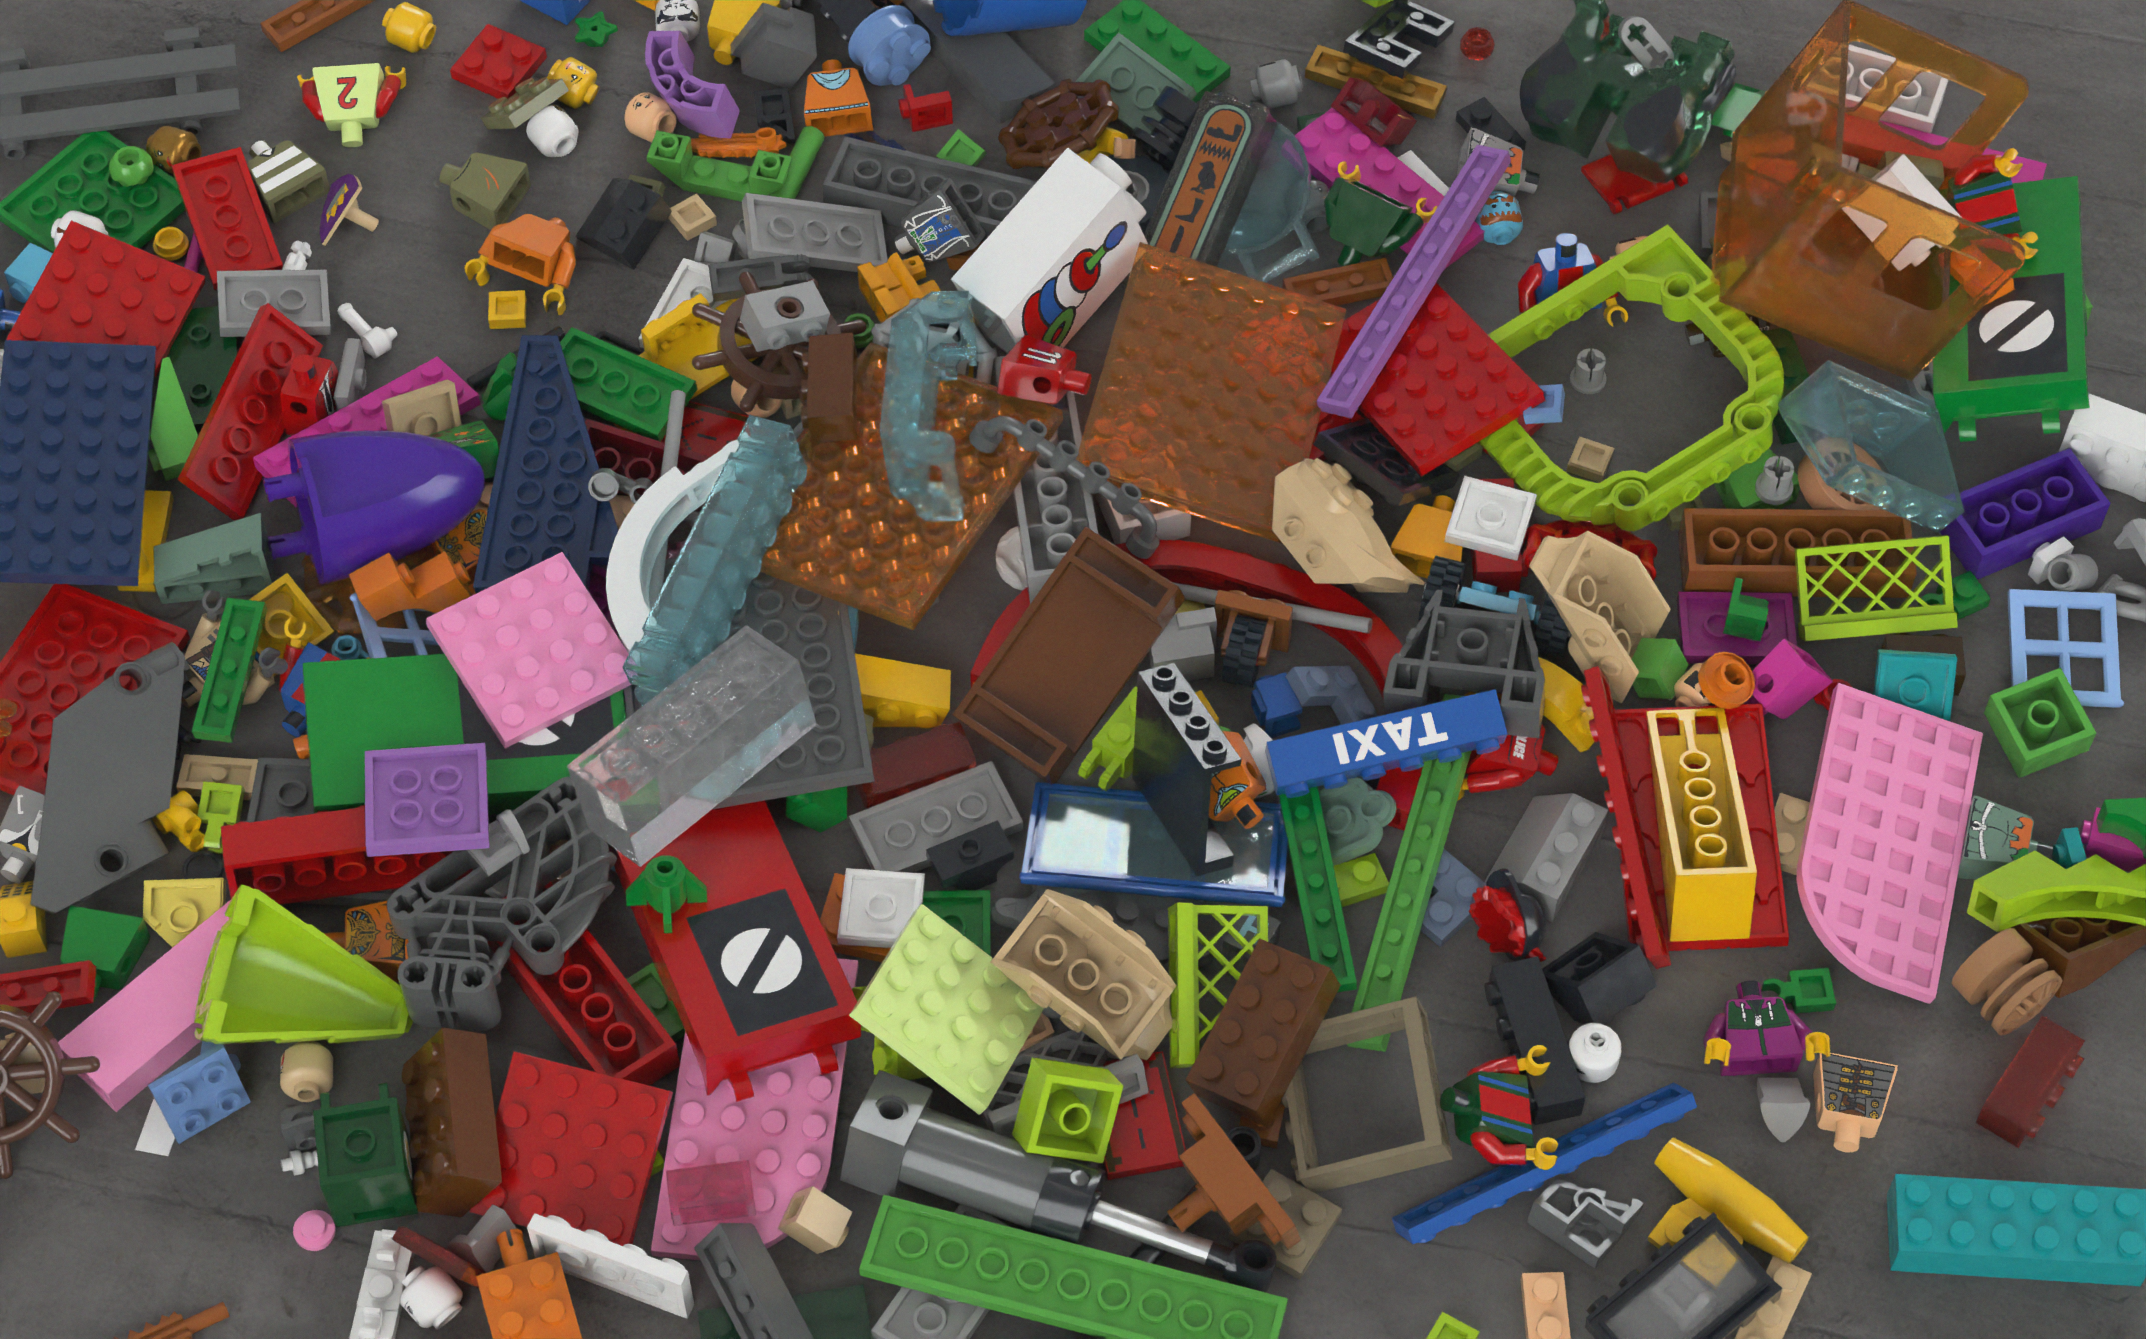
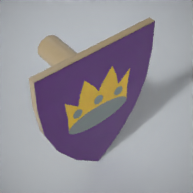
M346 174L331 184L322 211L319 228L321 243L326 246L344 217L371 232L378 225L379 220L359 209L356 198L362 190L360 180L355 175Z

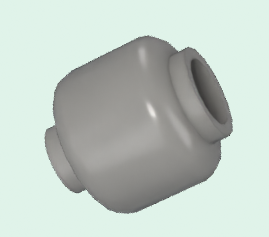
M1286 59L1258 66L1256 70L1257 79L1251 80L1255 100L1262 99L1263 104L1269 109L1297 102L1299 93L1304 92L1298 66H1292Z

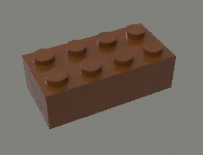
M1259 939L1186 1078V1082L1194 1093L1204 1100L1268 1127L1341 986L1331 968Z
M442 1027L403 1064L402 1081L406 1087L407 1097L405 1116L409 1121L411 1138L409 1154L413 1159L414 1169L412 1187L413 1193L416 1195L418 1212L463 1217L502 1182L486 1034Z

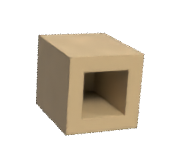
M812 1186L794 1193L777 1229L816 1254L837 1248L843 1243L849 1232V1227L846 1225L852 1211Z

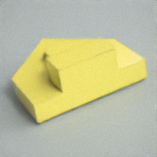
M224 878L144 880L143 919L172 948L226 904V880Z

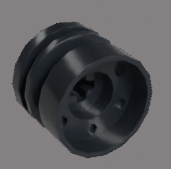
M1166 86L1153 103V107L1162 117L1161 120L1157 121L1144 115L1141 122L1151 133L1149 134L1143 129L1135 127L1131 132V137L1136 139L1143 152L1151 159L1162 164L1169 171L1178 173L1205 110L1181 92Z

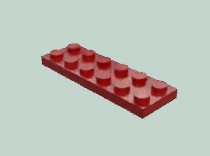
M269 303L260 306L177 479L233 521L244 518L263 477L255 468L253 457L278 444L285 429L280 393L291 370L293 359L299 354L318 357L323 347L321 343Z

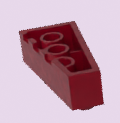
M586 419V427L600 469H611L615 473L634 481L639 478H647L653 484L661 477L664 442ZM679 447L677 468L685 475L695 465L704 462L710 457ZM644 488L636 489L640 495H643L646 491ZM725 489L694 511L715 512ZM620 490L617 492V495L630 496Z

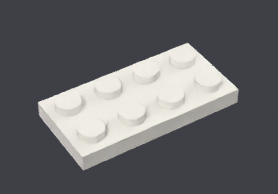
M534 1213L527 1226L535 1258L558 1252L564 1273L688 1319L695 1304L688 1271L679 1262L669 1258H663L661 1261L647 1256L644 1250L632 1244H624V1246L610 1242L605 1235L595 1230L587 1229L583 1232L575 1229L567 1221L554 1215H549L546 1218Z

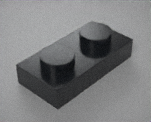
M1485 97L1457 111L1456 121L1467 133H1469L1472 127L1521 147L1525 151L1526 141Z

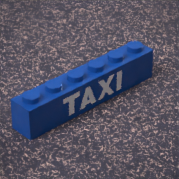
M1495 689L1266 742L1265 753L1276 796L1286 794L1287 798H1295L1308 794L1310 792L1309 788L1324 785L1325 789H1334L1348 783L1347 779L1362 776L1363 780H1373L1386 775L1385 770L1400 767L1402 772L1412 771L1423 767L1424 761L1438 758L1440 763L1451 762L1462 757L1461 753L1477 750V754L1490 753L1500 748L1499 744L1504 743L1508 733Z

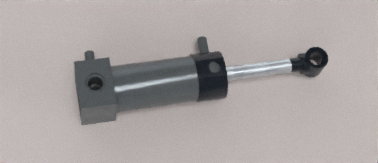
M879 1070L850 1125L840 1181L881 1196L887 1195L891 1197H896L902 1183L1024 1227L1032 1233L1078 1245L1082 1244L1087 1231L1094 1224L1224 1272L1222 1278L1228 1280L1230 1284L1265 1293L1269 1288L1277 1256L1272 1247L1267 1243L1259 1240H1246L1240 1244L1234 1243L1233 1248L1186 1231L1182 1233L1180 1229L1104 1202L1101 1198L1106 1171L1097 1168L1099 1163L1080 1162L1075 1159L1027 1153L1014 1139L929 1109L933 1089L917 1084L913 1080H906Z

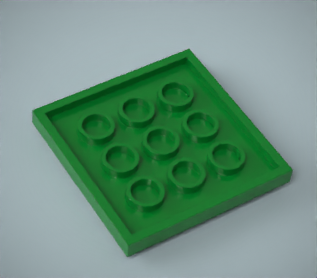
M107 131L83 133L0 202V221L30 243L53 253L56 249L54 238L51 236L54 222L56 219L62 218L69 211H79L99 218L110 237L140 249L159 230L169 225L186 209L175 178L154 164L153 173L144 184L126 187L118 181H114L109 171L111 157L116 151L127 145Z

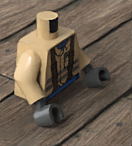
M209 590L204 594L202 605L208 613L202 614L185 653V659L190 666V670L186 673L189 680L183 684L181 702L187 708L194 705L201 698L221 623L218 617L219 614L223 615L227 598L221 597L216 606L217 599L220 597L219 591ZM268 647L260 654L256 651L243 705L254 704L259 701L267 688L275 683L273 674H283L288 669L287 661L277 658L281 654L279 650Z

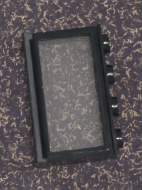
M1713 1212L1705 1220L1699 1216L1690 1222L1682 1231L1684 1237L1672 1246L1667 1242L1661 1246L1650 1258L1653 1263L1642 1272L1636 1268L1627 1274L1618 1284L1621 1289L1612 1297L1608 1298L1606 1295H1603L1592 1303L1587 1309L1589 1316L1586 1317L1585 1328L1595 1339H1725L1740 1325L1742 1328L1747 1326L1755 1318L1756 1312L1767 1302L1771 1301L1774 1304L1781 1296L1782 1287L1765 1272Z

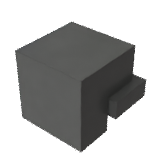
M762 3L730 44L731 55L741 58L742 74L780 87H788L791 90L817 57L814 15L793 7L784 10Z

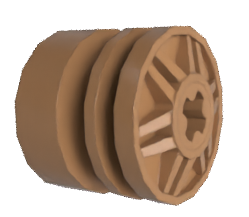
M2014 928L2005 929L1983 943L1959 967L1951 982L1955 989L1971 1005L1979 1004L1987 999L1980 1014L1986 1021L1993 1020L1991 1026L2000 1036L2007 1035L2018 1029L2040 1013L2056 994L2063 981L2054 970L2047 971L2049 966L2043 958L2026 964L2031 958L2033 948Z

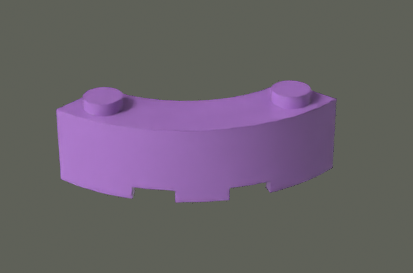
M649 31L645 48L646 66L649 69L651 81L661 98L667 102L675 114L676 119L697 133L717 138H731L740 110L726 85L709 83L693 76L695 56L681 31Z

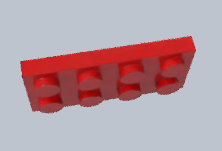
M241 147L172 165L173 175L214 290H217V271L282 270L283 264Z

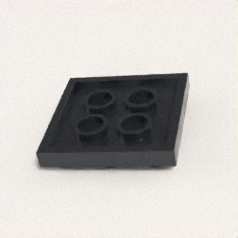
M1368 418L1321 431L1313 443L1315 447L1324 452L1323 455L1326 459L1345 467L1352 472V477L1355 480L1370 485L1380 493L1384 501L1392 505L1400 506L1453 488L1460 474L1443 463L1421 477Z

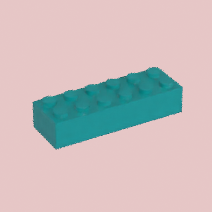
M1895 1174L1887 1192L1890 1271L2141 1286L2146 1278V1189Z

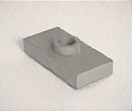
M348 338L345 342L334 392L337 411L357 401L359 390H364L366 386V370L364 369L366 360L360 339Z

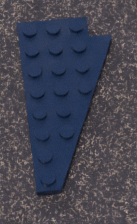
M522 335L473 584L476 594L563 552L589 591L593 565H608L609 555L619 531L610 500L605 502L598 501L591 496L588 490V483L592 474L600 468L558 336Z

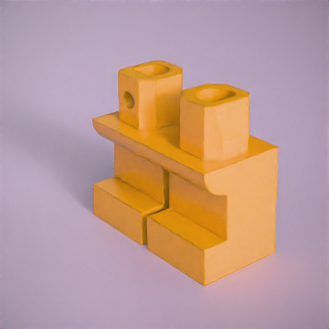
M895 252L888 258L886 263L876 267L871 262L857 266L859 289L871 309L875 311V315L880 323H883L907 306L911 299L919 298L921 302L928 303V297L941 295V290L935 280H930L920 285L916 283V281L926 277V268L919 255L902 260L898 253ZM902 327L895 332L898 333L902 331Z

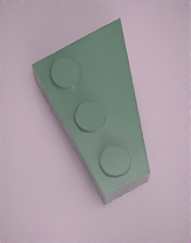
M261 513L154 546V584L161 604L202 600L204 594L209 590L219 591V598L258 594L274 582V560H272L271 552L269 551L268 535Z

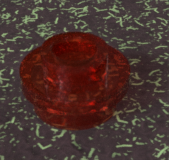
M1471 28L1461 38L1460 50L1470 59L1483 60L1491 56L1494 51V40L1490 32L1484 28Z

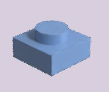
M1563 384L1540 385L1539 387L1543 390L1545 401L1534 408L1530 406L1523 411L1525 424L1562 422L1565 399Z

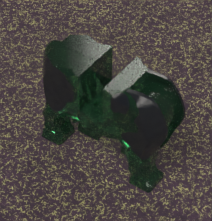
M1573 0L1576 7L1575 16L1563 30L1558 42L1526 69L1521 80L1520 105L1532 135L1541 141L1564 146L1580 156L1588 158L1610 113L1613 112L1618 117L1605 142L1618 170L1633 173L1650 182H1669L1677 175L1682 174L1692 164L1705 142L1714 113L1735 85L1737 73L1735 64L1731 63L1735 56L1731 42L1704 31L1700 32L1697 43L1674 36L1671 41L1674 67H1672L1673 60L1667 59L1662 68L1647 69L1633 58H1630L1632 54L1618 36L1619 25L1625 18L1611 14L1609 18V33L1600 41V36L1605 27L1603 20L1607 18L1610 12L1605 0ZM1631 24L1628 27L1631 33L1627 38H1635L1642 44L1645 40L1640 34V30L1643 28L1642 24L1638 27Z

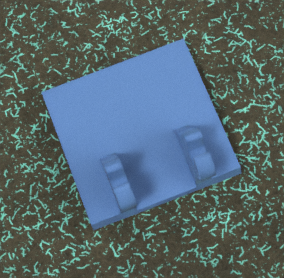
M202 1041L199 1056L148 1085L178 1144L251 1103L238 1074L241 1063L235 1054H227L224 1044Z

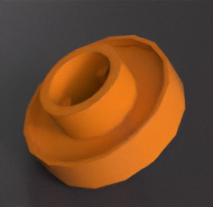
M1715 653L1701 665L1698 672L1702 693L1711 703L1720 708L1733 709L1739 707L1752 696L1755 689V678L1751 668L1744 659L1734 653Z

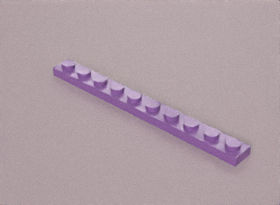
M1476 145L1316 402L1319 411L1352 419L1510 164L1509 151Z

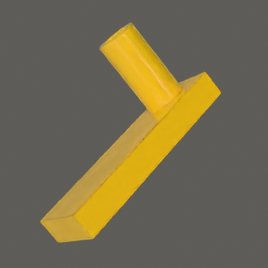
M146 490L138 586H117L119 591H157L154 584V546L166 543L174 502L171 491Z

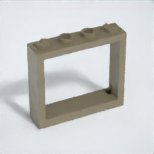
M1417 996L1323 1020L1305 1055L1406 1029L1425 1140L1319 1167L1303 1062L1301 1061L1282 1098V1102L1285 1108H1289L1290 1120L1285 1121V1129L1291 1145H1294L1296 1157L1291 1158V1166L1295 1170L1296 1181L1302 1182L1308 1190L1319 1193L1453 1159L1445 1112L1440 1107L1441 1089L1428 1016Z

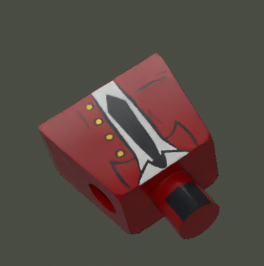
M299 354L293 359L291 370L280 393L286 435L293 436L335 412L334 392L339 372L333 361L307 354Z

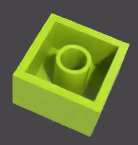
M1032 1057L1012 1136L1027 1153L1103 1163L1124 1085L1108 1069Z

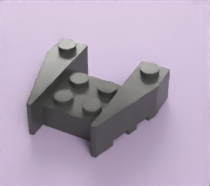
M1436 590L1424 609L1423 617L1415 628L1412 627L1406 636V643L1400 652L1395 653L1389 662L1383 692L1384 715L1427 705L1430 686L1483 692L1496 689V693L1502 694L1500 707L1507 735L1539 738L1544 713L1545 678L1538 659V649L1530 626L1526 600L1519 598L1517 614L1443 607V590Z

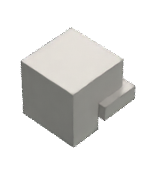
M1214 607L1175 613L1148 652L1151 668L1175 663L1186 681L1214 677V651H1216L1217 619Z

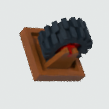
M1218 590L1215 600L1217 636L1223 638L1221 657H1225L1221 680L1222 682L1253 688L1259 672V666H1266L1270 650L1273 649L1286 653L1289 651L1292 640L1293 607L1287 606L1284 602L1277 599L1261 600L1252 598L1238 590H1230L1228 592Z

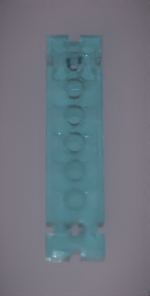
M749 415L737 439L739 446L736 452H730L642 627L644 635L641 641H635L622 667L630 684L637 685L634 693L642 708L683 719L689 706L694 705L699 694V686L696 682L698 679L702 680L705 673L708 674L714 665L715 653L721 641H725L729 635L733 616L736 610L742 608L746 598V590L752 578L758 576L762 558L767 548L771 547L776 539L777 527L782 517L786 516L791 509L792 496L790 492H795L798 485H802L805 481L807 465L804 462L801 451H799V444L796 441L791 425Z

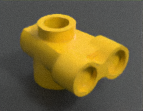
M182 790L170 798L169 809L152 818L153 822L163 834L171 831L179 838L180 843L191 852H198L204 848L205 834L199 830L201 819L197 816L199 807L194 799L186 791Z

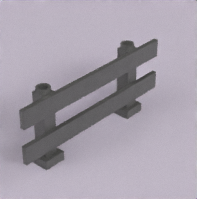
M199 26L164 30V41L168 52L41 68H31L25 48L0 50V144L4 148V156L13 161L23 159L28 154L27 140L178 122L180 129L193 133L197 138L203 132V118L241 114L238 87L200 92L199 74L238 70L235 44L204 47ZM175 78L176 95L26 114L25 96Z

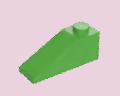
M170 357L163 358L161 363L150 433L154 448L149 450V458L154 472L162 469L165 481L179 477L198 437Z

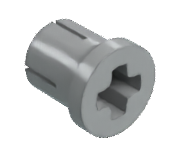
M1590 348L1582 350L1577 356L1576 367L1571 371L1570 383L1580 393L1595 394L1605 387L1606 374L1604 369L1606 359L1604 354L1597 349H1592L1590 359Z
M1773 456L1765 462L1763 473L1758 476L1755 484V492L1763 502L1779 505L1790 499L1793 492L1792 477L1794 466L1788 458L1780 456L1778 463V456Z

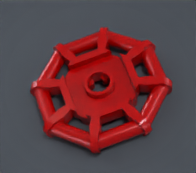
M1559 519L1543 525L1532 524L1527 528L1525 535L1527 544L1522 560L1528 568H1530L1529 565L1542 540L1548 535L1556 538H1573L1586 531H1590L1637 555L1652 580L1656 578L1654 558L1658 550L1651 540L1641 539L1630 531L1622 530L1615 523L1593 525L1591 521L1573 523Z

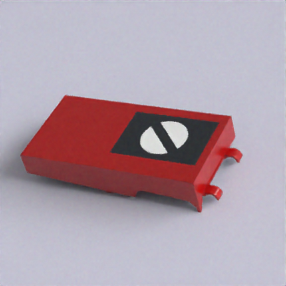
M765 800L643 822L639 820L637 804L603 813L602 823H607L611 827V832L607 837L609 852L614 853L617 857L614 867L625 894L626 889L645 870L647 864L653 858L666 855L681 860L684 866L707 886V902L687 903L686 898L681 908L671 913L672 933H664L663 913L654 910L648 901L647 905L631 906L668 1000L674 1002L697 1058L707 1096L714 1092L722 1080L728 1079L733 1087L736 1102L754 1097L748 1072L809 1053H813L816 1057L821 1075L838 1071V1061L832 1046L861 1037V1024L849 1016L857 1000Z

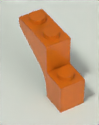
M446 551L412 570L404 562L399 565L392 555L387 553L349 574L359 601L375 621L406 609H423L438 613L476 594L473 588L474 582L469 584L471 579L461 561L454 564Z

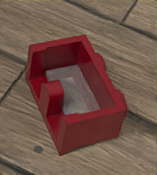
M1350 77L1331 104L1332 108L1381 147L1385 145L1392 146L1393 144L1401 145L1417 122L1416 119L1370 82L1363 79Z

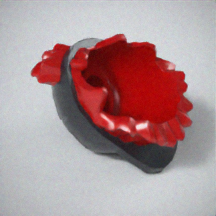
M1502 868L1494 871L1489 876L1486 886L1477 888V893L1474 892L1472 894L1474 903L1470 905L1468 912L1479 926L1476 934L1477 937L1491 944L1489 947L1491 953H1505L1513 961L1537 956L1540 962L1545 961L1546 957L1543 956L1539 949L1546 932L1545 917L1540 904L1534 896L1520 892L1514 875L1508 869Z

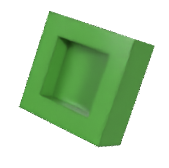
M958 129L936 157L976 167L987 153Z

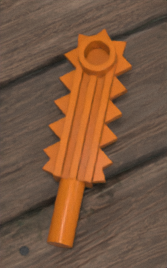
M770 127L761 128L755 133H733L731 138H717L700 133L699 138H691L692 152H697V156L708 158L756 157L758 150L779 154V150L786 147V142L782 141V135H776L775 129Z

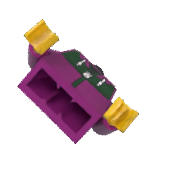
M1754 980L1744 981L1736 986L1738 999L1726 1001L1723 1013L1713 1017L1703 1037L1705 1048L1704 1063L1710 1064L1711 1059L1720 1060L1721 1076L1797 1072L1803 1051L1806 1053L1807 1061L1815 1059L1814 1053H1822L1826 1057H1830L1829 1036L1823 1032H1813L1794 1011L1787 1009L1782 998H1762L1760 983Z

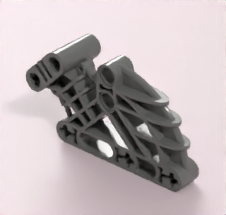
M563 777L512 811L530 848V851L526 854L519 855L488 876L467 850L453 851L389 897L387 910L393 930L399 937L408 939L409 942L406 944L408 959L404 960L399 966L398 980L409 1016L415 1024L424 1027L442 1028L444 1014H446L449 1028L455 1029L458 1014L462 1030L484 1031L495 1027L501 1018V1007L495 986L501 982L500 972L510 956L509 950L511 946L536 973L549 975L557 972L565 961L564 952L581 937L592 922L600 904L614 890V884L608 881L609 870L617 861L616 855L609 852L607 842L611 827L607 823L601 822L596 810L588 800L585 785L578 778ZM568 835L570 840L550 854L551 845ZM572 867L569 875L543 892L545 885ZM477 868L448 889L437 892L466 871ZM511 874L506 899L478 897ZM518 920H528L522 925L514 924ZM428 936L427 943L429 949L421 950L420 942L416 938ZM487 941L504 942L503 946L498 947L492 959L489 960L490 950ZM542 947H552L549 951L537 952Z

